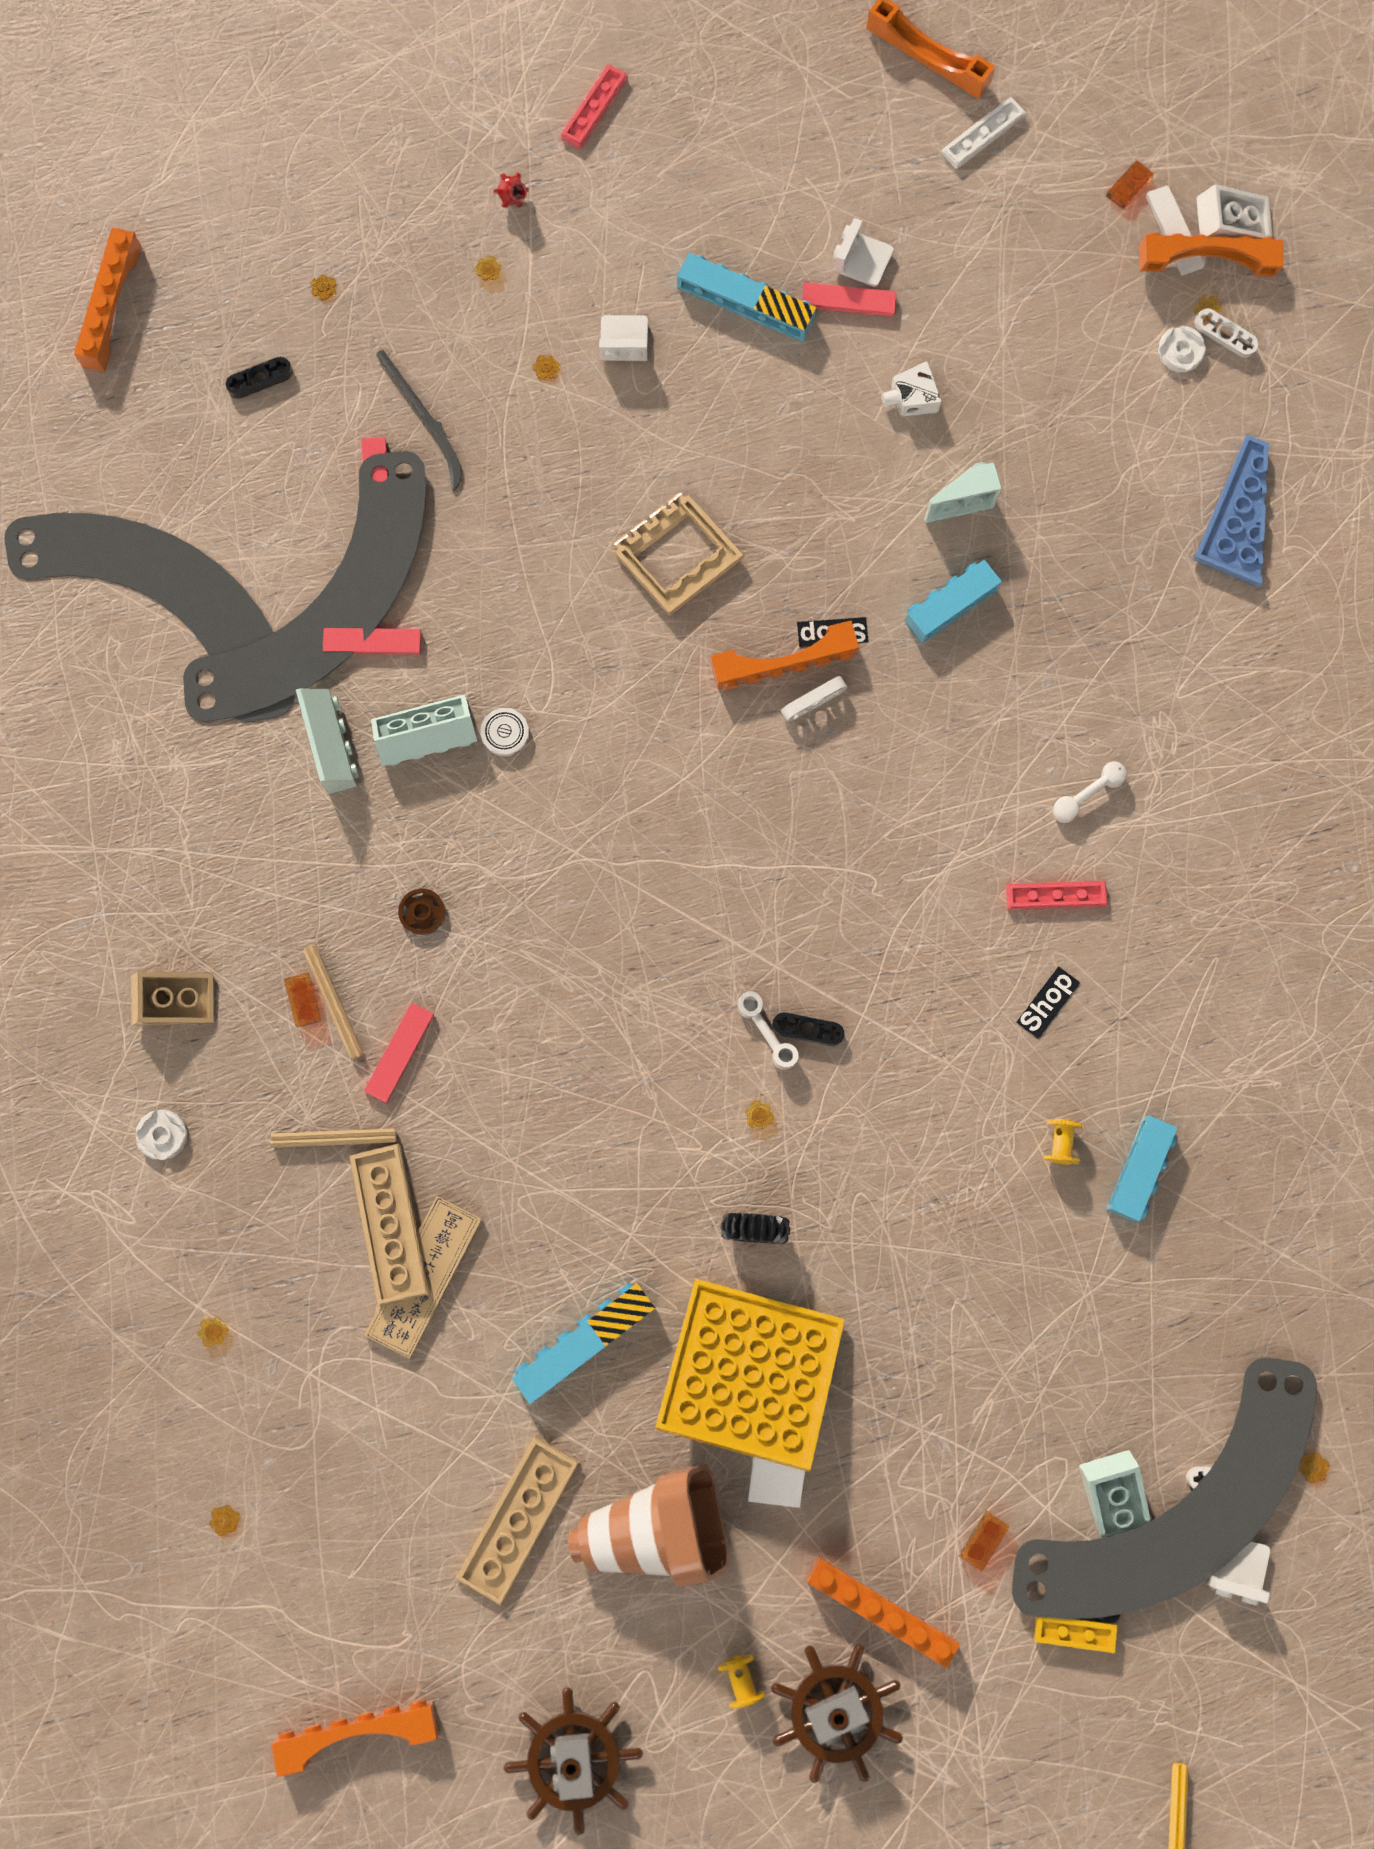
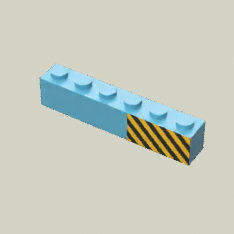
M688 253L677 275V288L804 342L815 320L816 307L810 302L798 300L787 292L770 288L766 283H758L751 280L743 273L737 274L730 271L722 264L716 265L709 262L701 255Z
M629 1282L618 1291L621 1296L613 1302L608 1298L597 1307L600 1312L592 1318L587 1314L576 1323L579 1328L572 1333L566 1330L556 1338L558 1344L551 1349L548 1346L544 1347L535 1354L537 1360L530 1365L525 1362L514 1370L516 1376L512 1380L529 1404H532L656 1309L638 1283L633 1286Z

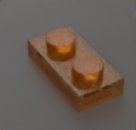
M1136 160L1110 188L1106 197L1124 210L1152 180L1154 173Z
M307 972L285 978V986L295 1026L299 1028L321 1022L310 973Z
M986 1510L958 1556L982 1572L1010 1526Z

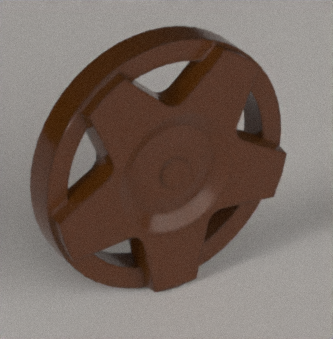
M423 888L415 889L407 893L401 900L398 915L400 922L409 932L417 935H427L437 930L443 923L445 906L442 899L434 891ZM424 893L420 899L412 897L416 894ZM434 897L439 902L440 907L433 905ZM405 905L409 912L403 917V908ZM439 919L434 926H432V920ZM417 924L420 930L413 929L410 926Z

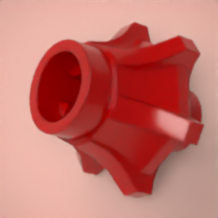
M518 172L514 176H506L502 173L499 175L501 181L498 188L493 189L494 194H498L502 201L501 207L507 208L509 205H517L520 208L527 192H529L528 187L521 182V174Z

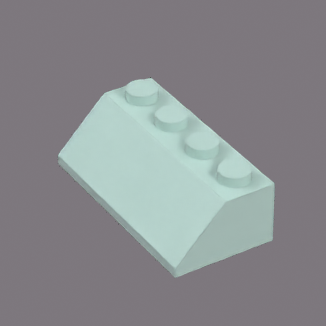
M296 689L320 782L328 794L357 787L355 779L359 778L355 763L351 764L349 756L353 755L349 741L345 742L343 733H346L347 730L343 718H338L337 711L341 709L337 696L333 697L329 689Z
M465 695L371 719L374 742L382 766H394L401 761L420 759L431 753H443L450 748L466 747L473 742H477Z

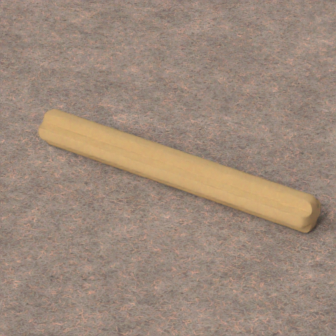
M310 945L303 952L349 1058L352 1060L360 1058L363 1052L321 955L315 945Z
M395 1129L276 1133L271 1135L270 1143L271 1147L274 1148L395 1143L397 1141V1131Z

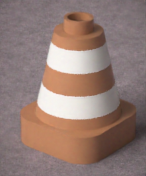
M706 1464L674 1469L659 1476L656 1484L581 1517L578 1529L570 1530L568 1534V1547L572 1560L575 1563L583 1562L589 1571L672 1576L678 1587L713 1581L727 1570L728 1548L716 1486L710 1468Z

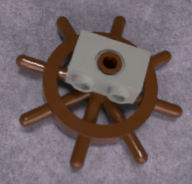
M860 1644L854 1646L848 1666L840 1664L822 1666L815 1648L808 1645L805 1648V1654L812 1672L800 1682L797 1689L794 1690L779 1683H774L771 1686L774 1694L792 1701L791 1718L793 1728L776 1735L773 1738V1743L779 1747L798 1738L803 1747L816 1757L809 1775L812 1783H817L820 1780L825 1762L846 1763L852 1761L859 1779L862 1782H866L870 1776L861 1756L871 1749L878 1736L896 1744L901 1743L903 1740L901 1733L882 1726L883 1709L880 1700L898 1691L900 1683L897 1680H892L875 1689L872 1682L863 1673L858 1671L864 1653V1647ZM828 1678H843L837 1694H834ZM853 1682L859 1685L865 1694L858 1696L855 1687L852 1686ZM817 1683L825 1698L823 1701L807 1695ZM868 1704L871 1705V1721L868 1719L864 1706ZM803 1706L808 1707L805 1709L809 1718L806 1722H803L802 1718ZM814 1730L819 1744L808 1734L809 1732ZM861 1730L867 1731L863 1738L855 1743L852 1734ZM842 1738L845 1749H830L832 1744Z
M565 1687L562 1691L564 1713L550 1718L543 1725H540L526 1712L519 1714V1721L535 1735L529 1747L527 1760L507 1762L504 1765V1771L508 1774L528 1772L531 1784L539 1795L527 1811L528 1819L534 1820L548 1803L557 1809L572 1811L574 1832L577 1835H582L585 1831L583 1810L596 1805L605 1796L620 1809L625 1810L628 1808V1800L613 1788L618 1774L619 1761L640 1759L643 1756V1751L641 1748L618 1750L617 1742L607 1727L620 1709L617 1702H612L598 1719L588 1713L574 1711L573 1691L570 1687ZM576 1725L588 1728L590 1731L587 1734L576 1735ZM565 1726L566 1736L555 1738L551 1734ZM599 1737L606 1751L591 1753L590 1747ZM544 1742L551 1748V1757L539 1759L540 1749ZM608 1763L604 1778L592 1770V1764ZM557 1768V1773L553 1775V1779L547 1784L540 1770Z

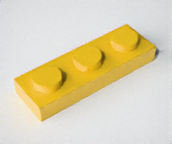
M1036 1617L1033 1641L1115 1653L1117 1625L1082 1619Z

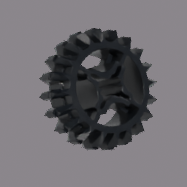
M727 1213L723 1215L721 1222V1237L726 1240L739 1242L784 1244L788 1242L790 1235V1220L785 1217L764 1214Z

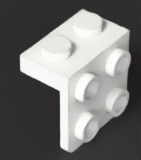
M854 218L851 225H846L844 229L842 245H837L834 251L833 259H836L834 272L872 287H877L894 249L889 244L861 234L863 221Z
M643 315L602 316L601 338L599 341L600 360L647 361V317Z
M1251 1541L1229 1563L1209 1576L1207 1585L1215 1588L1216 1594L1232 1599V1595L1236 1594L1242 1596V1602L1258 1606L1259 1601L1268 1604L1270 1593L1262 1590L1270 1548Z

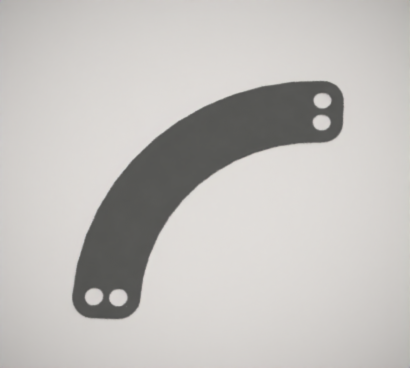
M409 451L375 454L368 457L362 463L359 469L357 518L352 538L344 558L332 579L320 595L301 614L268 637L233 651L193 660L186 667L183 675L185 707L191 717L201 722H211L242 716L288 699L297 694L296 689H306L326 677L354 652L323 651L324 628H363L364 641L370 636L390 610L404 585L415 558L423 526L426 499L425 467L419 456ZM403 463L410 465L412 468L411 476L407 479L397 478L395 469L398 465ZM378 466L387 468L389 472L388 478L383 482H376L371 477L373 469ZM207 669L213 673L214 679L210 685L201 686L197 683L196 677L201 670ZM209 692L215 696V704L212 708H200L198 699L201 694Z
M51 513L18 518L6 529L4 540L8 566L17 577L25 580L56 576L96 578L139 591L159 602L180 618L199 639L209 656L248 646L274 633L257 604L222 566L194 546L172 534L149 525L107 515ZM24 529H30L35 534L34 541L29 545H22L17 539L18 534ZM33 551L38 555V562L34 566L25 567L22 565L21 557L25 552ZM295 695L270 707L234 718L242 722H254L279 717L292 707Z
M1259 1358L1253 1361L1245 1371L1240 1405L1226 1444L1212 1468L1199 1484L1178 1504L1159 1517L1135 1529L1094 1540L1065 1542L1034 1539L1024 1543L1017 1551L1014 1563L1012 1597L1016 1606L1025 1614L1035 1617L1059 1619L1107 1617L1137 1611L1169 1600L1200 1584L1224 1567L1253 1540L1270 1519L1292 1482L1302 1459L1313 1420L1317 1382L1313 1372L1304 1364L1295 1361L1275 1358ZM1268 1371L1275 1375L1277 1385L1272 1391H1264L1260 1388L1258 1378L1261 1373ZM1291 1375L1299 1377L1303 1383L1302 1391L1297 1395L1287 1393L1284 1388L1285 1379ZM1035 1554H1042L1048 1560V1568L1043 1574H1035L1030 1570L1029 1560ZM1033 1581H1038L1045 1587V1596L1038 1602L1031 1601L1026 1595V1588Z

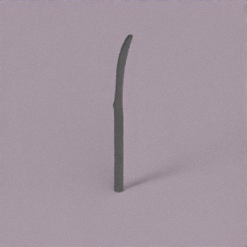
M378 351L376 356L388 373H390L396 384H398V387L418 412L440 445L449 467L451 489L454 491L460 484L462 476L461 465L454 449L446 438L442 423L436 421L429 414L385 351Z

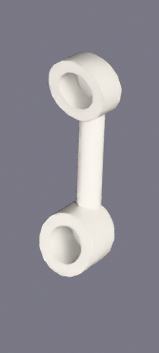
M1116 761L1107 763L1102 770L1101 777L1074 797L1064 796L1057 800L1053 807L1054 818L1058 822L1069 823L1077 816L1079 805L1105 786L1111 788L1121 786L1127 777L1125 766Z
M753 991L743 993L737 1003L739 1013L743 1017L754 1021L773 1050V1064L781 1070L792 1068L799 1058L797 1049L788 1043L780 1044L760 1014L763 1001L759 994Z

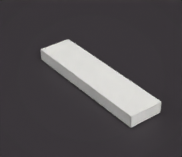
M1010 97L944 147L941 154L955 169H958L1022 120L1026 112Z
M1169 186L1147 192L1145 198L1162 235L1180 233L1184 236H1191ZM1201 256L1175 261L1181 276L1202 269L1204 266Z

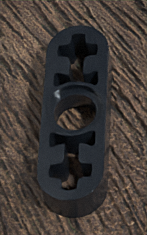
M276 357L230 375L225 385L231 397L241 399L290 379L293 370L287 358ZM281 365L284 368V372L280 373V371L278 370V367ZM269 369L271 370L273 377H270L268 373ZM263 373L265 374V379L259 383L254 382V375ZM246 378H248L250 386L247 385ZM235 383H239V390L235 389Z
M786 1012L777 1014L772 1022L773 1031L783 1037L827 1046H837L844 1038V1029L836 1022ZM782 1018H786L788 1024L795 1025V1020H799L797 1034L792 1033L794 1028L786 1027L785 1031L780 1030V1025H777V1022H781ZM809 1022L815 1026V1033L812 1036H805L801 1032V1026L804 1023ZM819 1025H824L822 1031L830 1032L831 1028H835L836 1033L840 1034V1037H835L834 1041L829 1040V1035L822 1034V1039L817 1038L820 1031Z

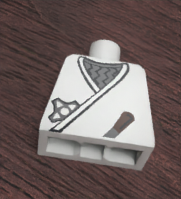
M928 362L919 364L894 376L891 384L892 391L881 394L884 407L897 404L901 416L936 413L939 411L941 404Z

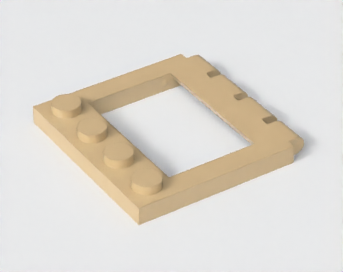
M680 492L666 502L670 508L669 510L662 505L648 516L651 524L644 519L630 530V534L633 536L632 539L628 534H625L613 543L616 549L615 556L669 616L743 560V554L689 495L684 497ZM689 516L718 549L710 557L701 561L692 571L683 575L678 582L664 590L637 560L636 556Z

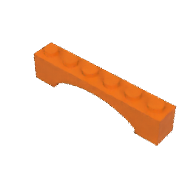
M877 0L869 10L867 30L977 99L983 95L991 84L995 65L977 54L975 57L963 55L937 43L919 30L902 13L900 6L891 0Z
M111 228L74 352L75 357L84 368L105 372L111 352V330L118 298L128 273L132 267H136L142 247L133 231Z
M1154 232L1146 234L1139 244V267L1141 272H1163L1168 264L1194 256L1218 257L1234 261L1253 271V276L1275 277L1284 267L1283 240H1275L1273 237L1252 239L1250 236L1229 238L1227 235L1206 237L1203 234L1184 236L1180 233L1161 235Z
M852 621L828 626L826 635L795 654L779 658L756 659L737 655L735 650L711 655L710 664L717 689L731 690L738 687L737 684L745 682L748 685L760 682L761 678L770 676L771 679L784 676L785 672L794 671V673H799L807 670L809 666L817 665V667H823L837 659L841 661L851 660L855 657L854 655H857L859 645Z
M818 1556L806 1577L810 1585L945 1668L949 1667L960 1646V1643L950 1635L888 1600L821 1556Z
M426 1699L411 1702L408 1708L400 1709V1706L396 1705L383 1709L384 1713L374 1715L373 1711L357 1715V1720L347 1722V1718H340L331 1721V1726L321 1728L320 1724H314L305 1727V1732L295 1734L294 1730L279 1733L278 1738L271 1743L276 1775L281 1777L302 1772L308 1766V1759L318 1751L334 1742L356 1735H394L409 1740L410 1746L437 1740L440 1733L434 1702L426 1703Z

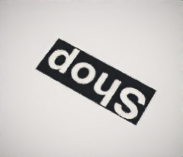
M866 617L797 622L799 647L812 646L826 635L828 626L852 621L857 642H868Z
M1058 966L1016 1023L1039 1039L1080 982Z

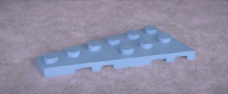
M1247 434L1193 560L1260 588L1263 578L1261 573L1264 557L1262 552L1265 536V495L1267 493L1266 472L1268 470L1269 443Z

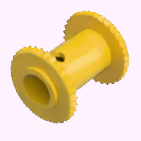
M1065 1119L1047 1121L1048 1126L1054 1127L1052 1155L1044 1156V1160L1060 1165L1079 1164L1080 1159L1072 1158L1075 1129L1083 1128V1125Z
M751 1654L732 1657L718 1666L719 1671L727 1670L736 1699L729 1703L731 1708L747 1707L765 1697V1692H756L747 1664L754 1659ZM740 1669L742 1673L736 1674L735 1671Z

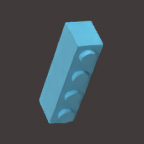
M985 560L979 564L976 562L972 563L959 578L957 575L952 577L942 590L935 589L926 597L927 600L922 604L917 602L908 609L905 622L922 644L999 590L1002 581Z
M1150 1115L1143 1118L1106 1208L1107 1211L1134 1223L1139 1222L1140 1219H1145L1150 1205H1147L1150 1195H1155L1159 1186V1182L1156 1181L1159 1172L1163 1173L1169 1159L1166 1158L1168 1150L1173 1149L1177 1142L1178 1136L1175 1135L1177 1127Z

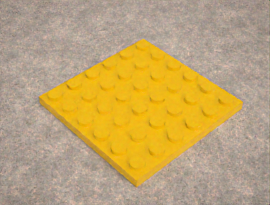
M695 1279L655 1430L810 1472L845 1319Z

